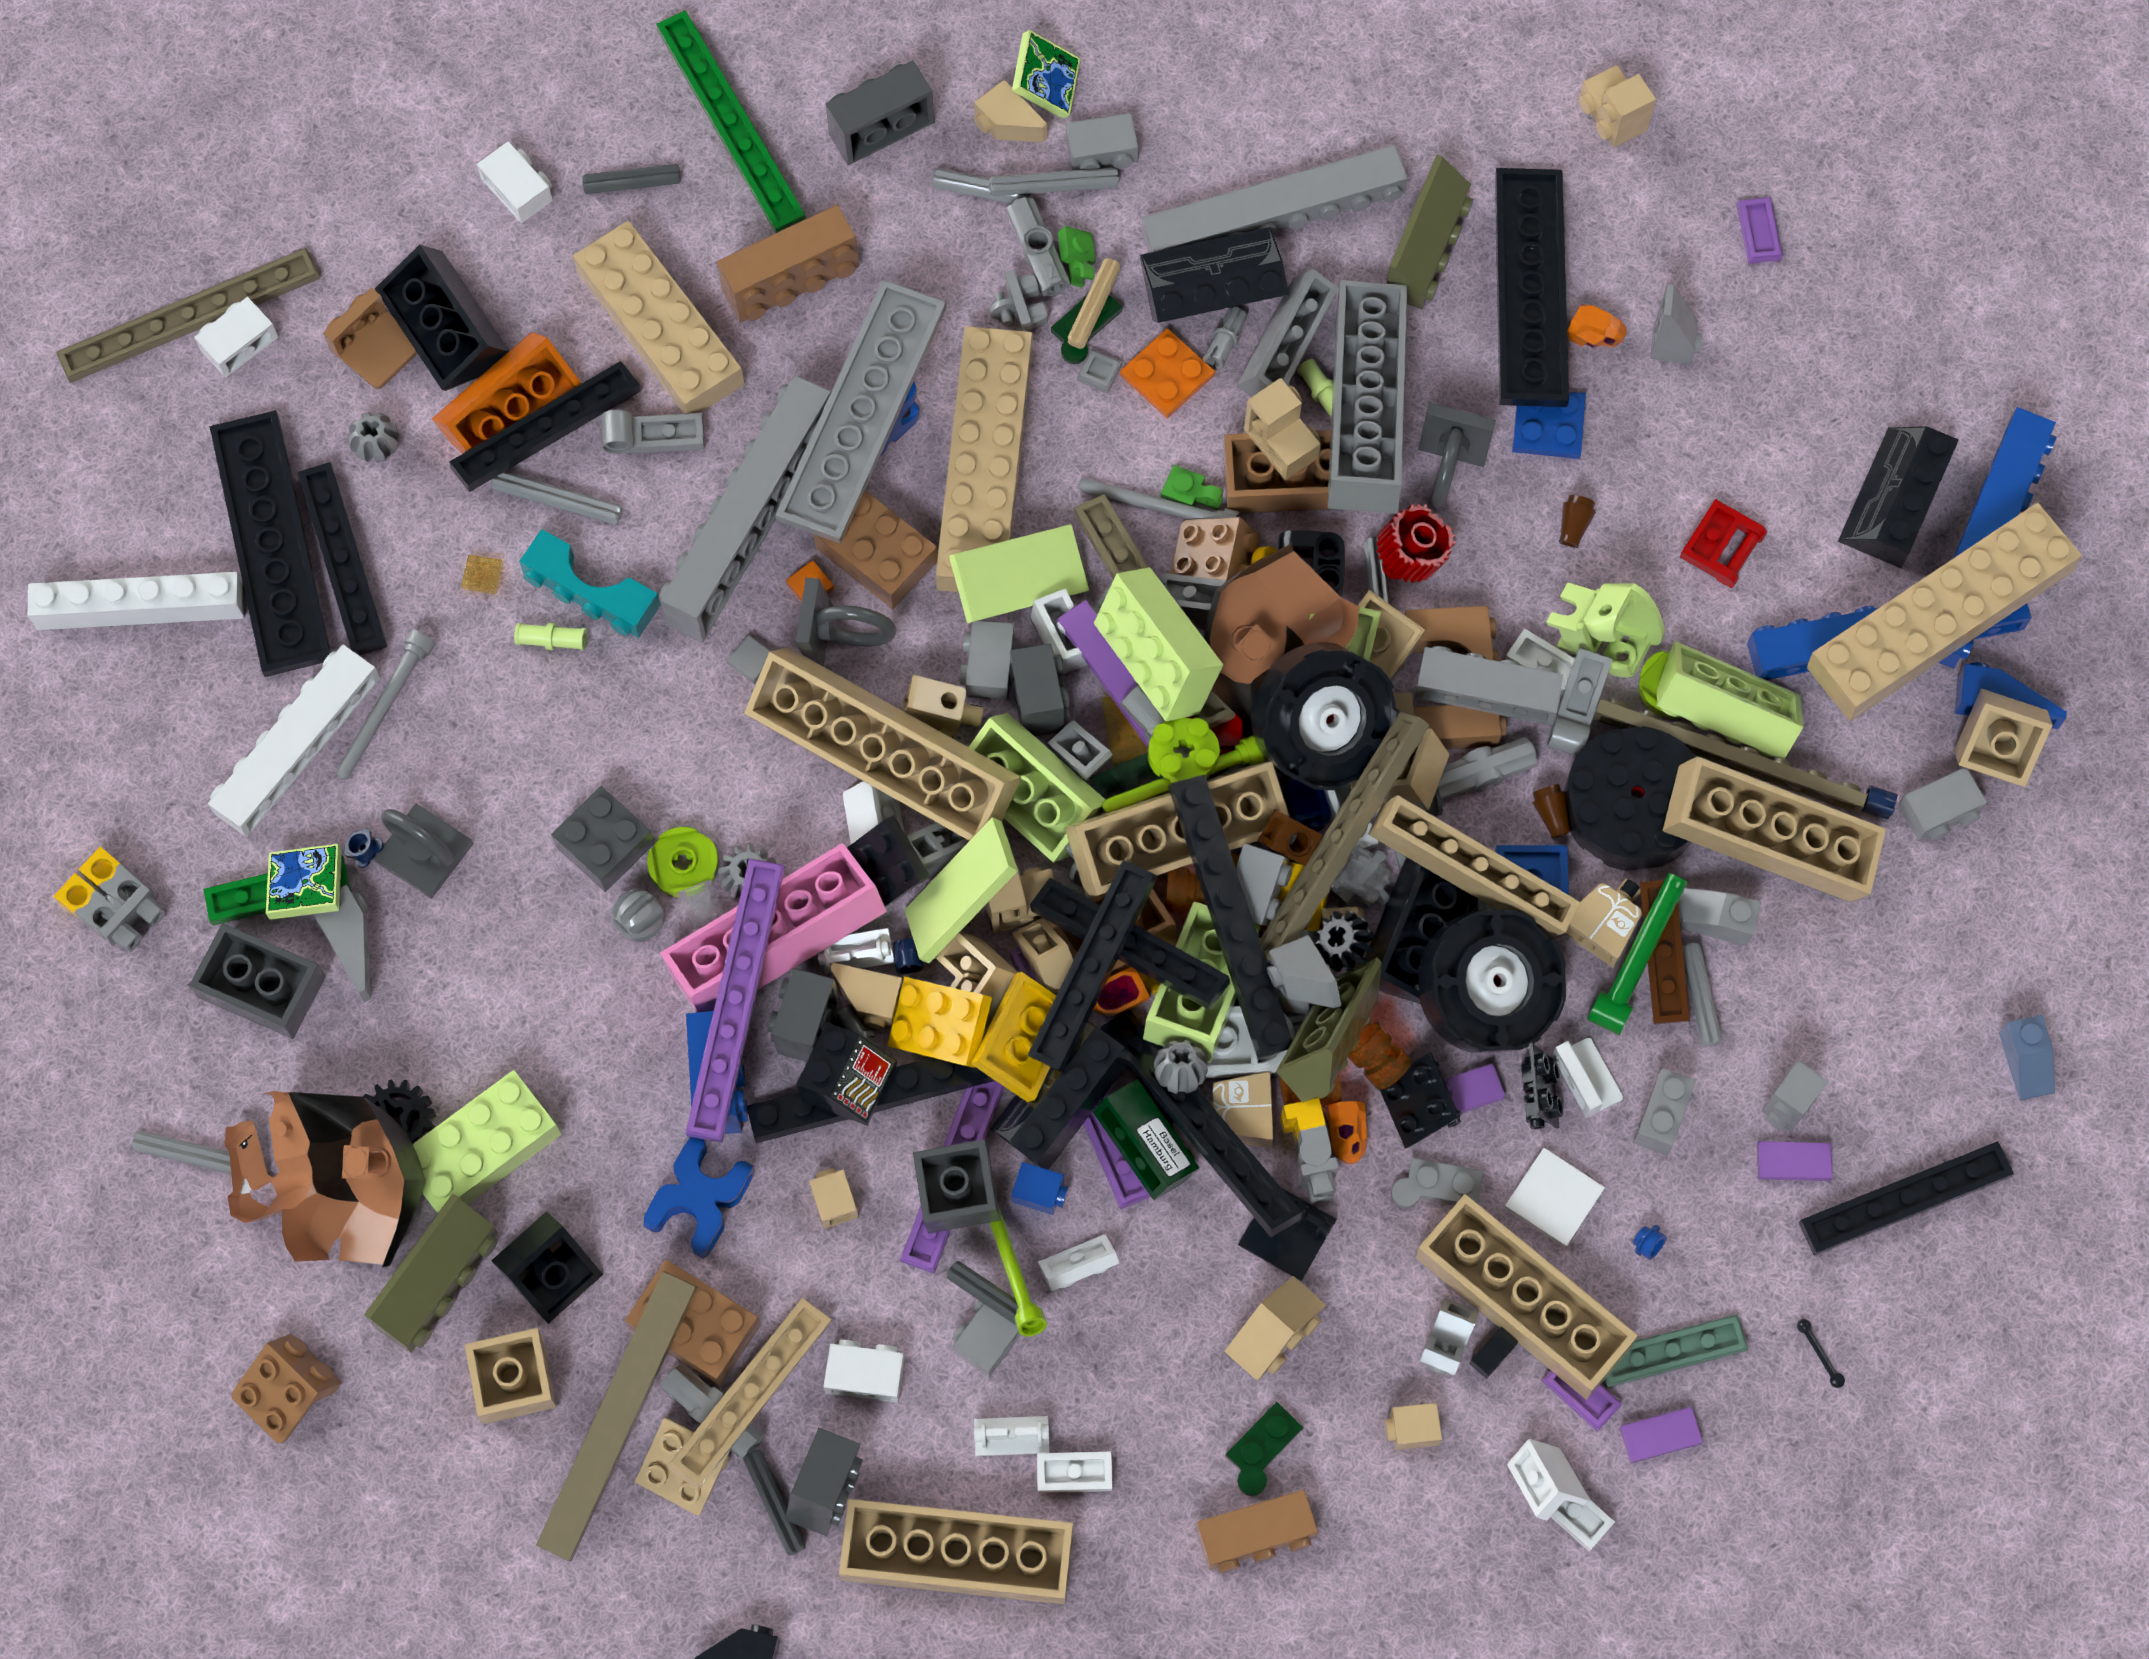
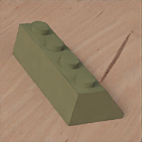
M1436 155L1389 266L1387 284L1407 285V304L1419 309H1423L1426 299L1433 301L1439 282L1435 281L1438 271L1445 272L1451 255L1446 253L1449 244L1456 245L1462 230V226L1458 225L1461 216L1468 217L1474 200L1469 197L1471 184L1445 158Z
M1378 958L1354 968V972L1347 971L1334 977L1337 981L1341 1006L1331 1008L1313 1004L1276 1072L1303 1103L1316 1097L1319 1099L1324 1098L1333 1091L1336 1085L1334 1082L1339 1072L1348 1063L1346 1060L1348 1055L1359 1043V1035L1363 1027L1371 1020V1012L1378 1001L1382 962Z
M452 1193L365 1312L364 1316L376 1330L410 1353L413 1352L416 1346L422 1348L432 1335L433 1330L430 1327L437 1317L443 1318L451 1310L455 1301L452 1296L460 1286L465 1288L472 1281L476 1274V1269L473 1267L481 1256L487 1258L495 1249L498 1243V1239L495 1238L498 1234L497 1230L489 1221Z

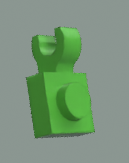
M1065 226L1058 231L1061 262L1069 264L1070 284L1082 288L1084 286L1083 278L1093 280L1095 276L1094 267L1092 266L1096 263L1093 235L1090 232Z
M1174 465L1161 491V498L1193 507L1198 502L1219 510L1223 501V497H1221L1223 490L1212 485L1204 486L1206 482L1205 476Z

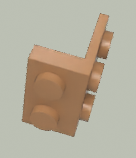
M370 288L365 294L357 296L351 303L350 308L342 316L334 318L323 333L330 351L375 389H381L418 354L394 317L386 311L381 295L373 288Z
M1240 517L1185 520L1180 526L1170 574L1228 581L1236 573L1251 565L1252 555L1260 546V534Z
M289 1334L268 1342L233 1390L232 1399L275 1442L282 1443L288 1440L313 1403L332 1395L342 1382L333 1374L332 1369L328 1365L320 1362L307 1349L306 1344L301 1339Z

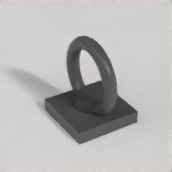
M1429 403L1418 450L1443 456L1431 500L1434 508L1440 509L1446 502L1457 460L1484 467L1496 420Z
M805 578L795 641L803 656L824 666L828 640L852 646L872 647L886 644L894 639L896 626L891 619L877 611L863 607L833 606L820 579ZM837 620L861 621L874 625L882 631L874 633L852 632L838 628Z
M415 804L407 815L394 809L383 811L381 815L382 823L392 835L384 844L382 851L374 857V860L432 899L474 843L473 840L418 804Z

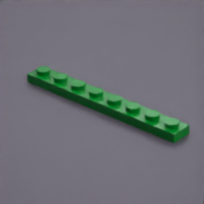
M686 10L657 23V31L775 234L805 220L806 216Z

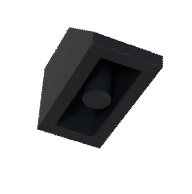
M752 1624L750 1630L742 1628L695 1657V1659H776L780 1639L778 1636H773V1629Z

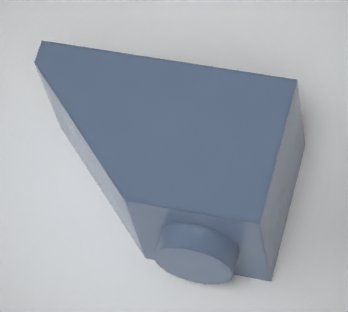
M2043 1015L2007 1022L1999 1032V1036L2019 1100L2055 1093L2053 1047Z

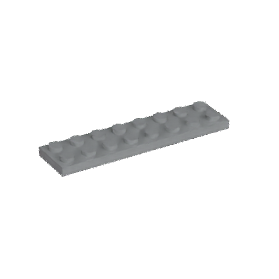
M882 280L775 515L777 521L841 544L947 309L945 301Z

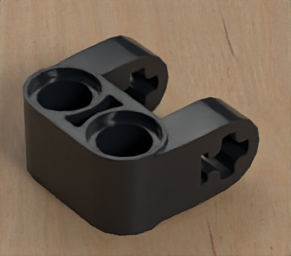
M1289 530L1280 533L1278 550L1291 544L1292 549L1300 558H1312V569L1324 581L1334 582L1336 587L1332 589L1341 597L1345 580V545L1341 536L1333 532ZM1331 549L1335 551L1336 555L1327 557L1321 554L1320 551Z

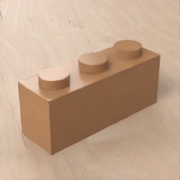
M1305 1490L1204 1519L1196 1524L1209 1570L1218 1568L1219 1573L1238 1569L1241 1567L1239 1561L1251 1557L1254 1558L1255 1563L1276 1557L1275 1550L1289 1546L1291 1552L1312 1546L1311 1539L1316 1538L1318 1534Z

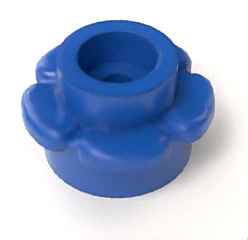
M1654 1225L1651 1229L1645 1226L1637 1233L1633 1244L1636 1245L1635 1253L1637 1255H1643L1651 1260L1663 1248L1667 1237L1659 1231L1660 1227L1658 1225Z

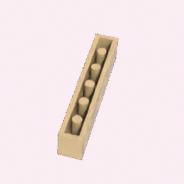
M1398 795L1381 806L1368 833L1371 837L1497 910H1515L1536 920L1535 924L1549 938H1555L1566 933L1580 903L1568 894Z

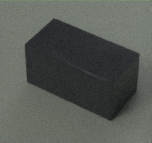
M1500 1327L1474 1356L1470 1365L1488 1379L1517 1346L1518 1341L1504 1328Z

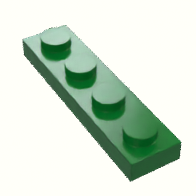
M341 855L340 888L347 885L351 891L346 862L343 855ZM268 873L203 889L209 922L212 926L266 913Z

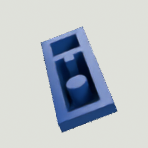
M1973 662L1964 664L1958 674L1954 714L1969 716L1982 688L2048 710L2053 729H2059L2066 719L2067 712L2001 669L1990 668L1986 663Z

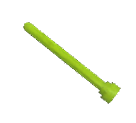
M1254 735L1240 740V744L1235 746V750L1220 755L1216 768L1209 775L1239 763L1242 766L1246 764L1252 766L1264 762V756L1256 744ZM1163 777L1106 799L1102 804V808L1105 812L1109 813L1169 791L1170 780Z
M998 1205L1000 1221L990 1222V1226L1018 1306L1015 1323L1020 1335L1025 1337L1035 1336L1046 1329L1047 1321L1043 1310L1031 1301Z

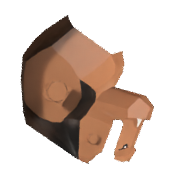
M1291 544L1256 561L1236 573L1215 591L1207 616L1204 639L1223 663V667L1211 691L1252 729L1251 711L1253 699L1270 667L1283 655L1303 645L1329 642L1339 644L1345 648L1354 637L1358 626V611L1360 607L1341 598L1294 552ZM1310 614H1315V615L1309 620Z
M278 1091L265 1093L274 1098V1108L269 1122L274 1160L280 1170L274 1178L267 1174L253 1121L240 1122L235 1126L226 1127L225 1147L229 1149L233 1193L227 1197L232 1217L243 1223H250L282 1213V1235L285 1246L292 1255L294 1262L329 1260L328 1253L335 1240L340 1237L339 1261L383 1264L382 1267L391 1265L418 1206L426 1179L417 1152L406 1130L383 1109L363 1096ZM271 1182L277 1197L269 1207L252 1199L251 1189L254 1191Z

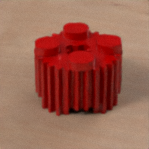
M1417 503L1415 506L1410 504L1406 510L1402 509L1377 535L1378 541L1376 546L1379 548L1376 552L1380 553L1378 559L1383 561L1381 563L1383 573L1390 579L1398 578V580H1401L1403 578L1406 583L1409 580L1411 583L1426 581L1449 559V555L1452 553L1450 549L1456 544V541L1453 540L1456 537L1455 534H1452L1453 527H1449L1447 523L1443 524V519H1438L1437 513L1431 514L1432 510L1427 507V504H1424L1422 507L1420 503Z

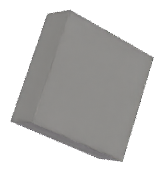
M1091 349L1077 376V381L1108 394L1122 366V362Z
M748 635L728 658L727 664L755 684L770 650Z

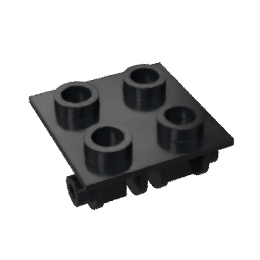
M1529 1043L1530 1056L1524 1058L1521 1070L1522 1081L1525 1084L1523 1091L1534 1092V1094L1524 1096V1101L1534 1103L1525 1104L1526 1122L1530 1123L1531 1129L1545 1128L1544 1122L1549 1123L1554 1128H1560L1559 1117H1563V1104L1560 1096H1556L1555 1083L1560 1081L1558 1064L1536 1045Z
M1429 1052L1377 1084L1405 1149L1445 1126L1451 1128L1461 1123L1460 1116L1462 1113L1460 1110H1457L1452 1100L1453 1093L1448 1091L1447 1087L1449 1084L1447 1081H1444L1438 1068L1440 1064L1438 1061H1435L1432 1052Z
M1283 1189L1301 1210V1220L1270 1237L1258 1221L1253 1218L1238 1246L1302 1281L1337 1219Z

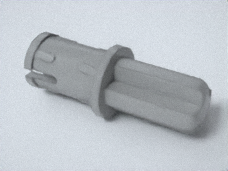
M1240 307L1230 308L1220 327L1216 328L1213 332L1214 339L1203 357V361L1211 368H1214L1217 361L1216 369H1222L1231 348L1238 344L1237 336L1247 318L1246 312L1241 310Z

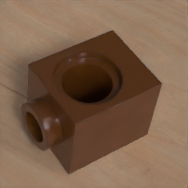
M1274 809L1258 841L1306 866L1317 848L1322 834ZM1297 833L1295 842L1289 845V839L1293 834Z

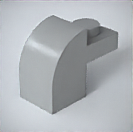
M1445 1298L1420 1362L1427 1364V1367L1436 1373H1449L1455 1376L1479 1312Z

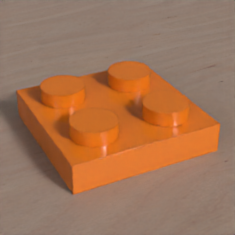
M1167 328L1120 370V376L1168 419L1215 376V371Z

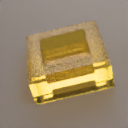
M468 555L461 584L462 589L496 594L503 566L502 559Z

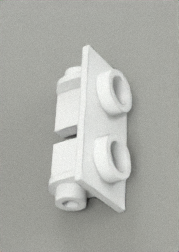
M883 928L847 935L818 953L820 967L824 966L825 974H830L832 962L856 968L895 963L889 929Z
M1048 1416L974 1419L975 1456L1050 1453Z

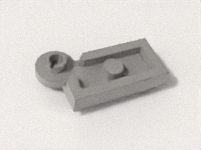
M1412 1158L1408 1178L1400 1179L1393 1185L1391 1197L1393 1202L1402 1208L1414 1206L1420 1197L1456 1204L1464 1194L1478 1204L1483 1171Z

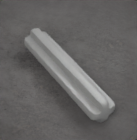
M940 168L935 170L932 180L934 188L1011 204L1014 200L1023 197L1029 198L1030 194L993 196L989 190L990 179Z
M1699 943L1686 944L1683 946L1685 971L1703 1046H1715L1720 1044L1722 1036L1701 945Z
M141 1130L137 1131L134 1135L132 1147L136 1151L231 1174L228 1151Z

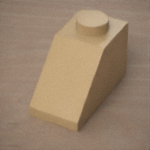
M1005 80L974 102V122L984 134L989 132L996 140L1044 142L1048 139L1047 123L1020 95L1012 91V87Z
M1041 918L1013 932L1012 935L1037 981L1052 993L1059 992L1074 960L1064 940L1044 918Z
M832 962V978L835 980L836 985L848 1004L852 1005L856 1014L863 1020V1024L866 1027L877 1030L884 1029V1025L892 1027L903 984L902 978Z

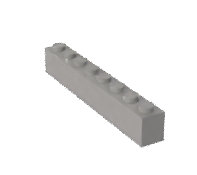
M1395 145L1142 217V234L1149 252L1271 227L1274 235L1277 230L1287 227L1293 230L1304 227L1308 221L1318 218L1322 220L1333 219L1340 212L1349 209L1361 211L1368 208L1371 203L1380 200L1393 202L1406 193L1408 177Z

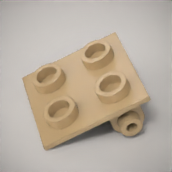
M664 1417L635 1479V1483L700 1516L721 1469L724 1470L730 1461L729 1452L702 1486L696 1490L668 1468L669 1463L694 1432Z

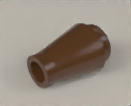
M1569 495L1568 500L1563 502L1560 544L1573 548L1579 547L1584 533L1596 514L1594 510L1595 502L1579 495Z
M1551 785L1533 792L1535 801L1532 804L1549 830L1551 838L1554 839L1571 833L1566 793L1561 791L1560 785Z

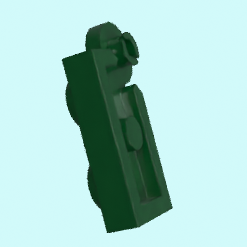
M1108 295L1088 341L1122 312V306L1110 295ZM1086 297L1051 327V333L1063 342L1061 346L1062 358L1070 364L1083 362L1088 354L1087 344L1084 348L1078 349L1068 343V335Z
M1278 1402L1225 1454V1457L1241 1470L1238 1474L1237 1484L1240 1491L1247 1496H1257L1264 1491L1267 1478L1263 1470L1303 1430V1427Z

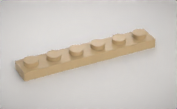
M802 1298L672 1459L668 1468L698 1490L825 1331L832 1319Z

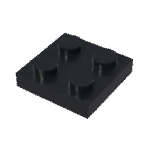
M894 815L884 819L847 847L875 884L884 907L894 903L930 877Z

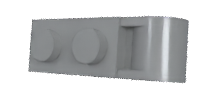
M610 410L601 415L602 449L608 453H652L704 449L702 413L632 417L631 413L624 410Z
M1578 647L1550 731L1547 747L1575 756L1585 747L1590 732V725L1613 660L1611 657Z

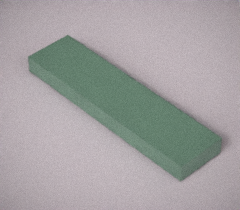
M1738 1315L1635 1341L1632 1348L1605 1378L1606 1387L1621 1385L1748 1351Z

